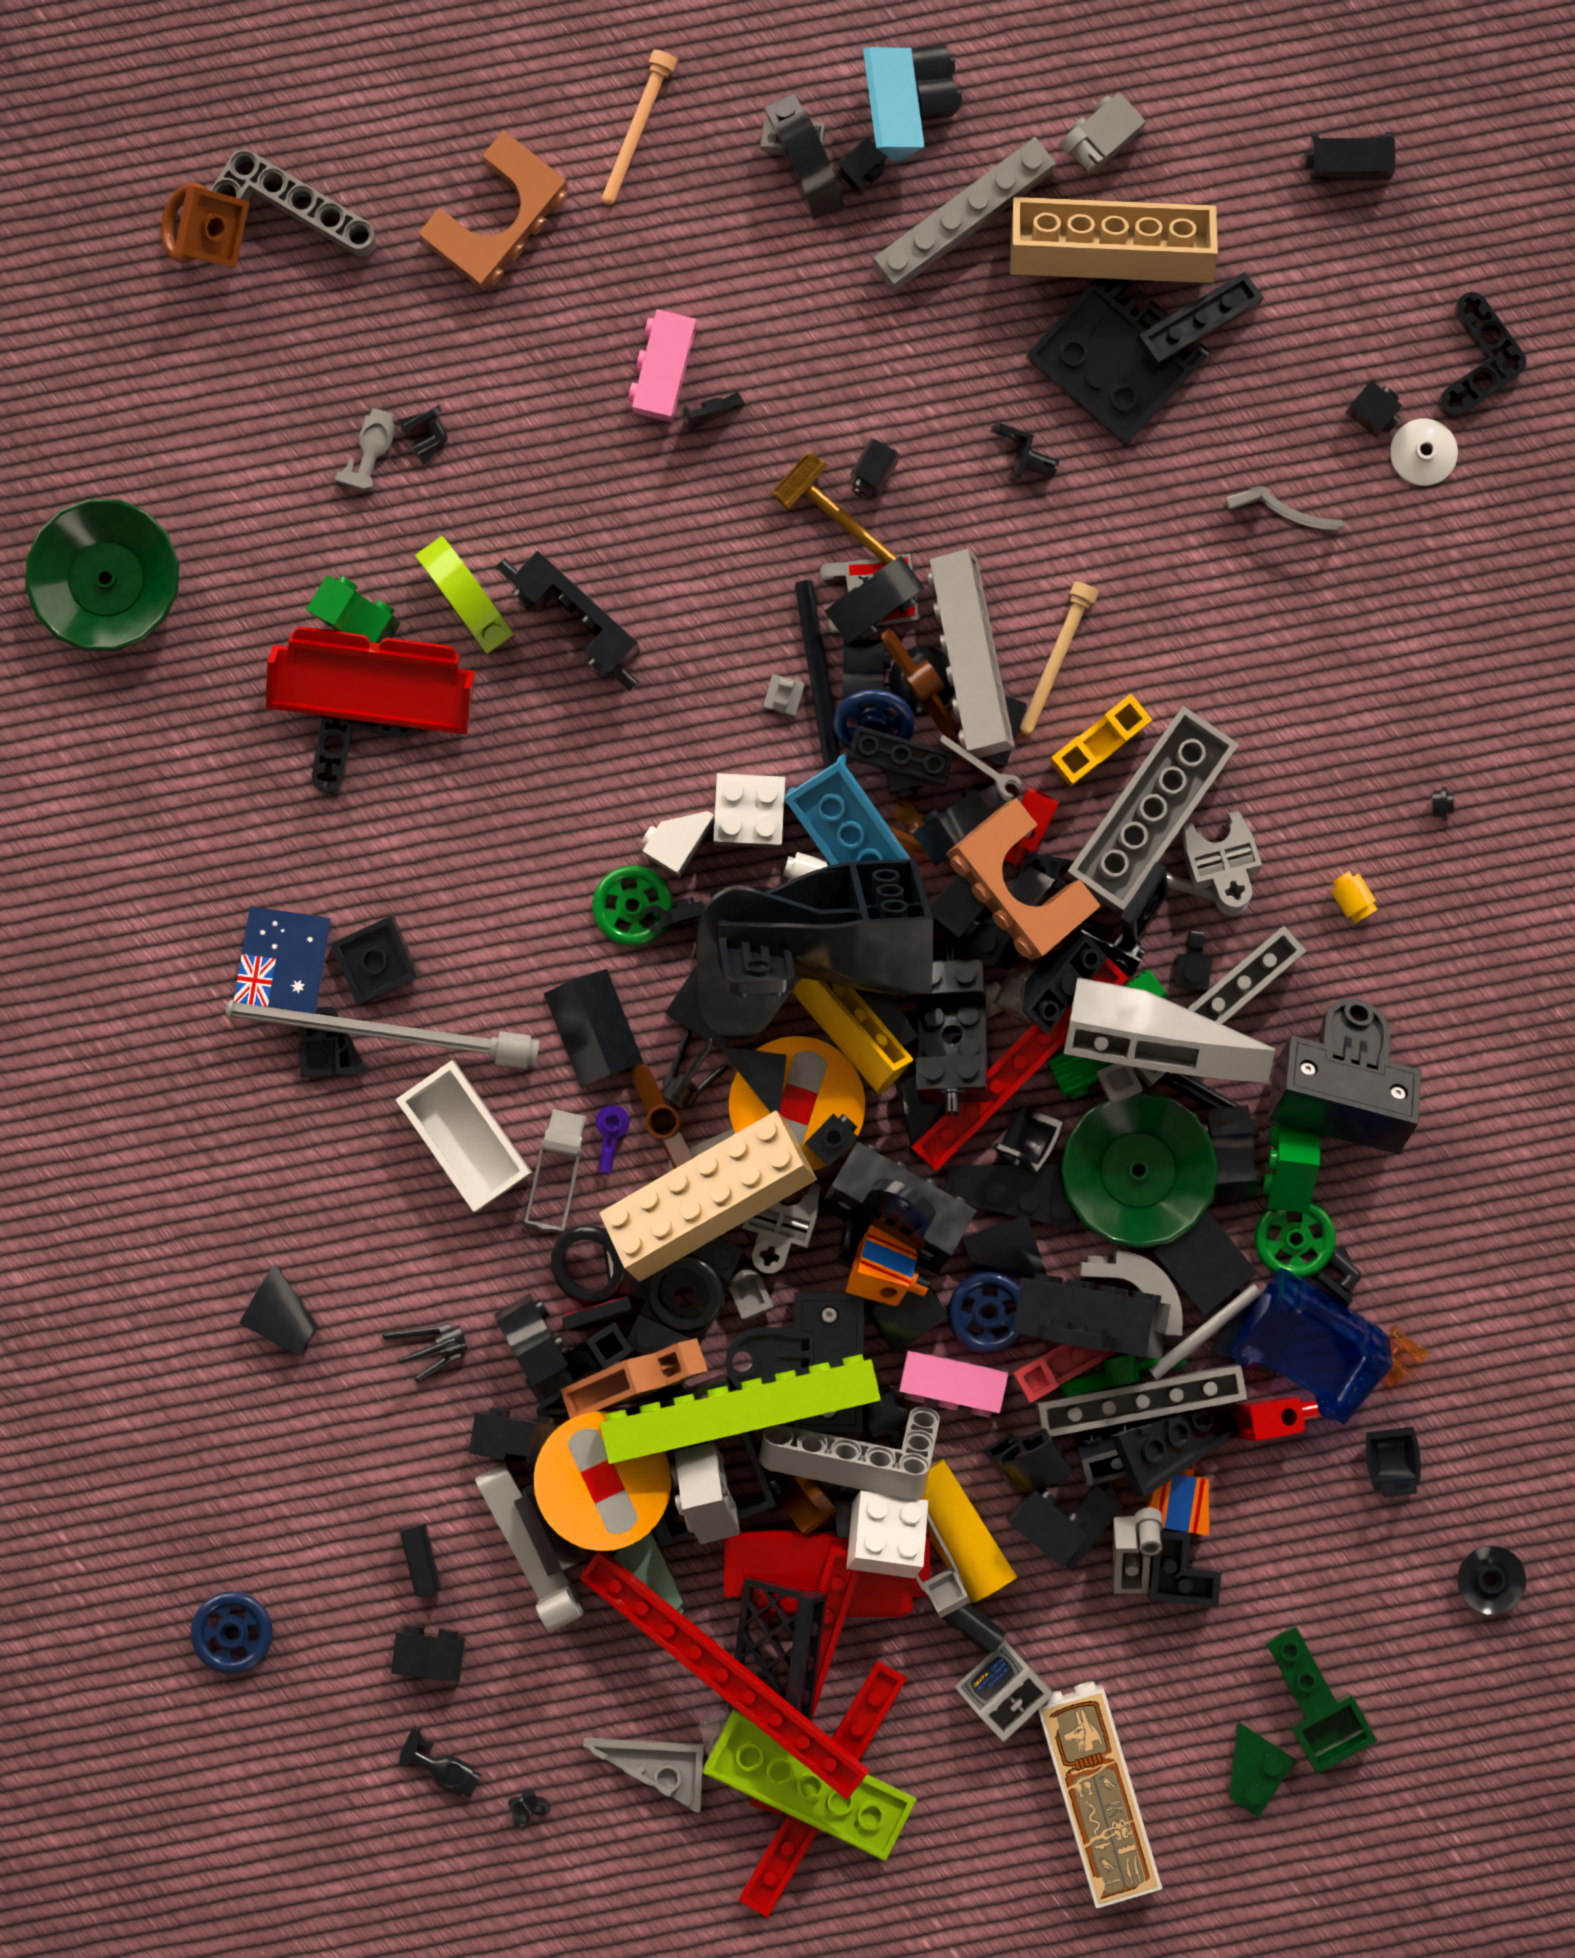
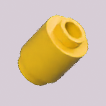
M1348 871L1332 881L1335 888L1330 891L1345 916L1347 918L1351 917L1354 924L1378 910L1373 903L1376 899L1359 873L1352 876L1351 872Z

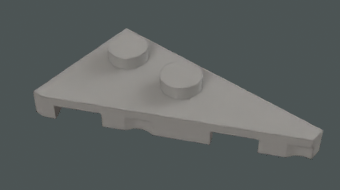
M584 1738L583 1747L590 1750L592 1754L603 1760L606 1759L623 1769L627 1774L688 1806L690 1810L694 1812L701 1811L704 1744Z

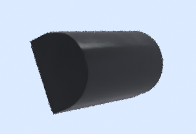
M426 1523L402 1528L399 1532L415 1595L422 1597L442 1591Z
M969 1603L942 1617L944 1621L986 1653L994 1652L1006 1634L1004 1629Z

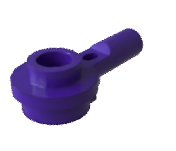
M608 1105L602 1108L596 1117V1127L599 1133L604 1136L598 1172L612 1173L617 1138L623 1136L630 1125L627 1112L622 1107L616 1105Z

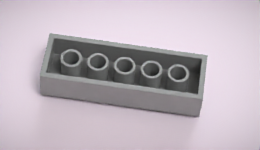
M1182 706L1068 869L1064 878L1070 882L1080 879L1097 901L1120 915L1136 894L1154 863L1158 862L1239 744L1185 706Z

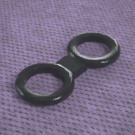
M581 1225L568 1229L557 1239L551 1253L552 1274L556 1284L568 1297L587 1304H599L611 1300L618 1292L647 1300L652 1314L659 1322L676 1332L694 1333L706 1329L718 1318L724 1305V1287L721 1279L707 1261L695 1255L687 1254L639 1282L624 1268L608 1231L599 1226ZM593 1240L601 1244L609 1252L613 1262V1275L605 1287L596 1290L585 1289L576 1284L569 1276L566 1268V1254L574 1242ZM678 1268L689 1269L699 1274L706 1282L709 1290V1304L701 1316L682 1318L673 1314L665 1306L661 1296V1283L669 1271Z

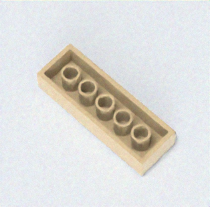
M1013 197L1010 274L1199 283L1214 282L1218 255L1216 206Z
M776 1110L601 1211L599 1214L624 1268L641 1282L817 1179L790 1124Z

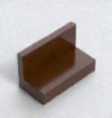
M789 1475L780 1482L782 1493L779 1494V1501L804 1536L837 1511L816 1480Z

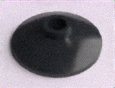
M917 646L906 650L916 666L927 660L934 668L945 688L936 693L945 706L955 692V687L950 685L946 673V667L950 666L949 658L940 650L928 646ZM895 661L889 676L891 692L902 698L909 705L912 712L928 713L903 677L904 673Z
M1488 1545L1473 1550L1464 1558L1458 1570L1457 1584L1463 1600L1471 1608L1483 1614L1496 1615L1511 1610L1519 1603L1526 1588V1573L1523 1564L1514 1553L1500 1546ZM1491 1572L1495 1575V1582L1492 1585H1486L1484 1576Z

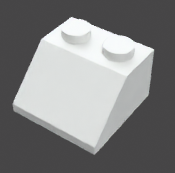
M706 811L662 821L657 829L651 826L641 841L642 846L645 847L643 849L645 857L680 878L714 824V814Z

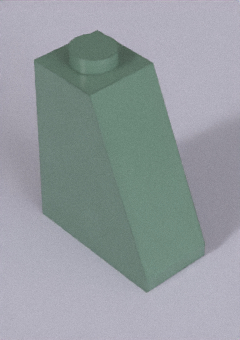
M653 1529L639 1541L618 1549L612 1556L616 1561L680 1614L684 1612L680 1607L684 1601L683 1595Z

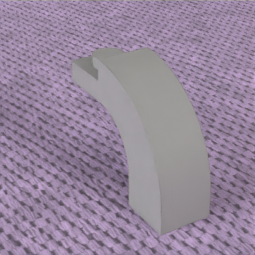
M1114 1250L1113 1263H1108V1256H1088V1262H1079V1276L1122 1278L1132 1283L1139 1292L1162 1296L1161 1303L1171 1304L1166 1335L1182 1336V1307L1178 1293L1169 1277L1152 1261L1135 1253Z

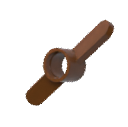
M890 629L886 630L881 635L883 643L904 673L903 677L906 683L923 704L941 733L947 738H954L959 733V727L936 694L945 688L942 680L927 660L916 666L895 633Z
M644 1064L634 1066L630 1075L648 1113L646 1117L647 1130L653 1137L661 1141L673 1168L676 1169L693 1159L681 1135L683 1120L675 1109L666 1104L649 1067ZM663 1112L672 1113L676 1118V1125L673 1131L666 1135L657 1134L653 1128L655 1118Z

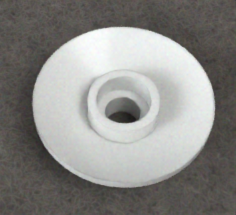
M1417 419L1402 426L1395 434L1390 447V458L1395 471L1405 481L1418 486H1430L1444 480L1454 469L1458 457L1457 443L1451 431L1440 422L1431 419ZM1424 444L1429 445L1432 449L1431 455H1423L1420 451V446Z

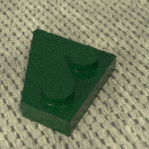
M1238 1722L1235 1731L1236 1740L1228 1797L1259 1818L1296 1759L1241 1722Z

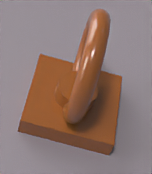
M199 183L182 185L168 200L162 216L161 239L166 253L172 260L179 263H189L195 259H200L236 268L250 201L210 191ZM184 203L177 240H175V220L181 205Z

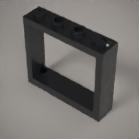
M727 1373L627 1409L626 1414L629 1416L641 1413L639 1406L660 1402L661 1408L674 1405L673 1398L694 1394L695 1399L708 1394L707 1390L727 1386L729 1392L740 1389L734 1386ZM756 1430L740 1433L763 1493L735 1503L738 1520L776 1507L779 1501V1494L782 1493L777 1476L775 1474L770 1475L769 1470L759 1462L761 1443L758 1444L753 1431ZM667 1507L661 1519L654 1527L662 1548L696 1536L694 1532H688L685 1522L674 1525Z

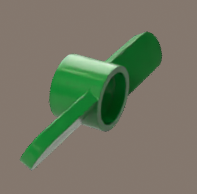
M1131 1354L1102 1360L1105 1371L1072 1378L1060 1385L1061 1394L1064 1396H1075L1142 1380L1144 1377L1152 1376L1148 1369L1160 1359L1157 1358L1138 1363L1136 1355ZM1186 1357L1169 1371L1183 1368L1187 1364Z

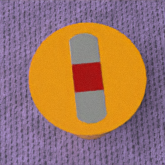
M790 1036L768 1042L755 1051L787 1055L780 1115L790 1124L812 1170L815 1171L826 1167L827 1165L805 1142L833 1113L838 1118L842 1114L846 1115L858 1127L854 1133L857 1136L859 1135L865 1116V1093L859 1074L842 1052L819 1039ZM738 1071L732 1082L729 1095V1114L735 1134L771 1114ZM852 1144L842 1153L841 1156H843L849 1150Z
M606 1411L582 1414L558 1427L543 1445L537 1458L534 1472L536 1500L548 1524L557 1534L570 1543L596 1551L624 1548L646 1536L661 1519L667 1507L671 1491V1472L665 1451L609 1464L600 1422L607 1421L605 1414L612 1413Z

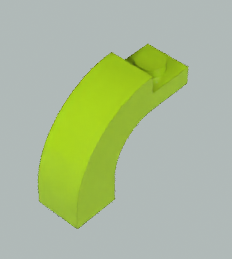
M443 536L415 555L486 654L514 635L479 583Z

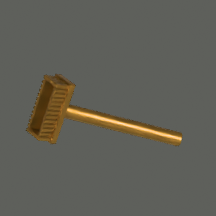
M806 452L802 459L796 463L797 465H794V468L779 482L780 484L770 492L782 507L788 509L802 494H805L886 565L898 558L812 484L828 466L813 453Z

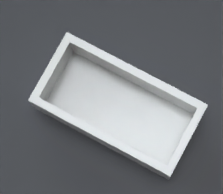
M451 1060L396 1099L473 1212H478L532 1174L530 1168L455 1061Z

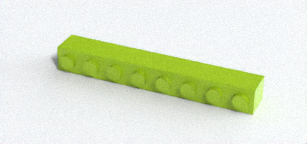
M862 1354L843 1358V1365L830 1368L829 1362L809 1366L810 1373L796 1376L795 1370L775 1374L776 1381L762 1384L761 1378L741 1382L742 1389L729 1392L728 1387L723 1386L707 1390L708 1397L695 1400L694 1394L673 1398L674 1405L661 1408L660 1402L639 1406L641 1413L629 1416L626 1414V1409L605 1414L607 1421L600 1422L608 1462L609 1464L880 1401L881 1398L872 1359L864 1360Z

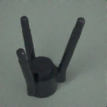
M686 1030L669 1074L662 1082L666 1087L661 1094L682 1109H684L688 1102L694 1104L699 1095L728 1068L726 1064H722L693 1090L696 1084L691 1079L715 1044V1039L710 1038L686 1074L683 1076L679 1073L675 1078L692 1035L691 1030Z
M450 1322L436 1327L387 1332L382 1335L383 1339H398L441 1334L435 1337L437 1344L398 1359L399 1364H404L440 1351L441 1356L447 1355L415 1377L416 1382L422 1381L450 1362L461 1359V1353L468 1351L460 1325L451 1327Z

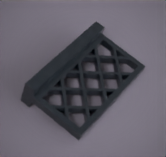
M752 1577L745 1578L735 1659L744 1666L745 1658L752 1653L762 1669L755 1676L760 1678L765 1674L775 1692L811 1721L828 1593L816 1590L807 1592ZM754 1588L763 1590L770 1601L761 1610L758 1609L753 1601ZM787 1596L798 1599L797 1612L791 1618H789L780 1603ZM772 1607L783 1622L773 1631L763 1617V1614ZM755 1620L766 1635L756 1644L749 1634V1625ZM785 1628H787L793 1638L792 1648L786 1652L775 1636ZM767 1641L771 1643L779 1656L769 1665L758 1649ZM781 1661L789 1672L788 1681L783 1685L780 1684L771 1670ZM729 1703L728 1713H731L733 1709L737 1710Z

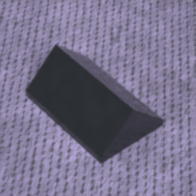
M607 969L572 979L544 993L580 1088L631 1069L636 1065L644 1064Z

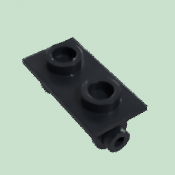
M1085 919L1075 939L1084 934L1088 935L1123 973L1133 975L1146 949L1140 947L1141 943L1137 942L1136 945L1132 946L1123 941L1121 933L1114 943L1109 940L1114 931L1113 929L1094 919L1092 921Z

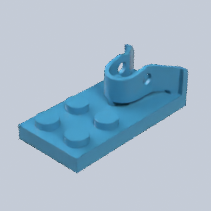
M845 754L839 756L836 763L799 787L788 789L784 797L785 801L830 865L848 861L911 859L846 767L847 756Z

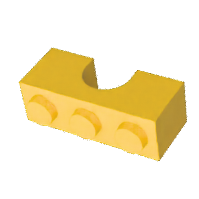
M1130 694L1079 737L1077 736L1053 755L1049 762L1071 788L1147 727L1152 719L1134 696Z

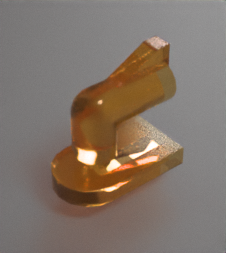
M906 798L899 800L892 818L911 825L908 834L890 826L888 827L904 849L924 854L925 849L913 832L924 825L921 819L925 815L917 812Z
M1394 1325L1389 1329L1396 1340L1418 1364H1421L1430 1354V1351L1409 1339L1398 1326ZM1389 1339L1376 1351L1375 1355L1376 1359L1384 1367L1387 1382L1392 1387L1409 1371L1394 1356L1402 1348L1395 1341Z

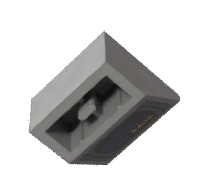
M1005 1639L994 1652L989 1653L955 1685L958 1692L1003 1742L1054 1695L1049 1686Z

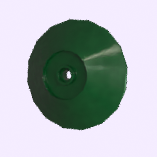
M87 499L61 509L38 531L26 558L25 589L35 616L57 639L84 651H118L145 640L166 620L178 593L179 560L168 532L147 511L120 499ZM110 573L112 575L111 582L102 584V575Z
M1147 1092L1137 1093L1112 1105L1107 1098L1084 1113L1066 1140L1061 1166L1067 1201L1083 1225L1110 1243L1139 1249L1171 1243L1195 1227L1213 1201L1219 1171L1212 1138L1196 1114L1171 1097ZM1137 1163L1145 1167V1173L1140 1177L1135 1176L1132 1172L1133 1166Z

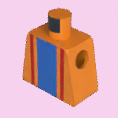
M870 1225L858 1244L845 1292L895 1306L899 1305L907 1290L924 1297L929 1288L931 1278L914 1271L918 1257L915 1249L879 1228Z
M1194 1463L1149 1495L1145 1508H1155L1161 1512L1163 1528L1209 1536V1481L1205 1477L1194 1476L1196 1464Z

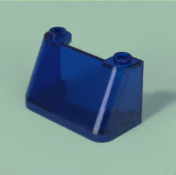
M1283 1268L1278 1269L1270 1279L1231 1345V1355L1238 1364L1245 1368H1256L1264 1362L1315 1394L1319 1413L1326 1419H1335L1343 1425L1346 1424L1393 1366L1390 1339L1381 1328L1299 1276Z

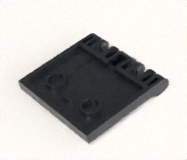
M1095 278L1027 353L1025 358L1126 447L1188 377L1204 362L1211 351L1200 343L1185 361L1181 357L1190 347L1154 367L1136 339L1141 333L1165 320L1170 315L1151 300L1134 317L1131 313L1142 302L1146 294L1139 290L1123 307L1115 299L1128 288L1130 280L1121 279L1107 293L1105 290L1115 279Z

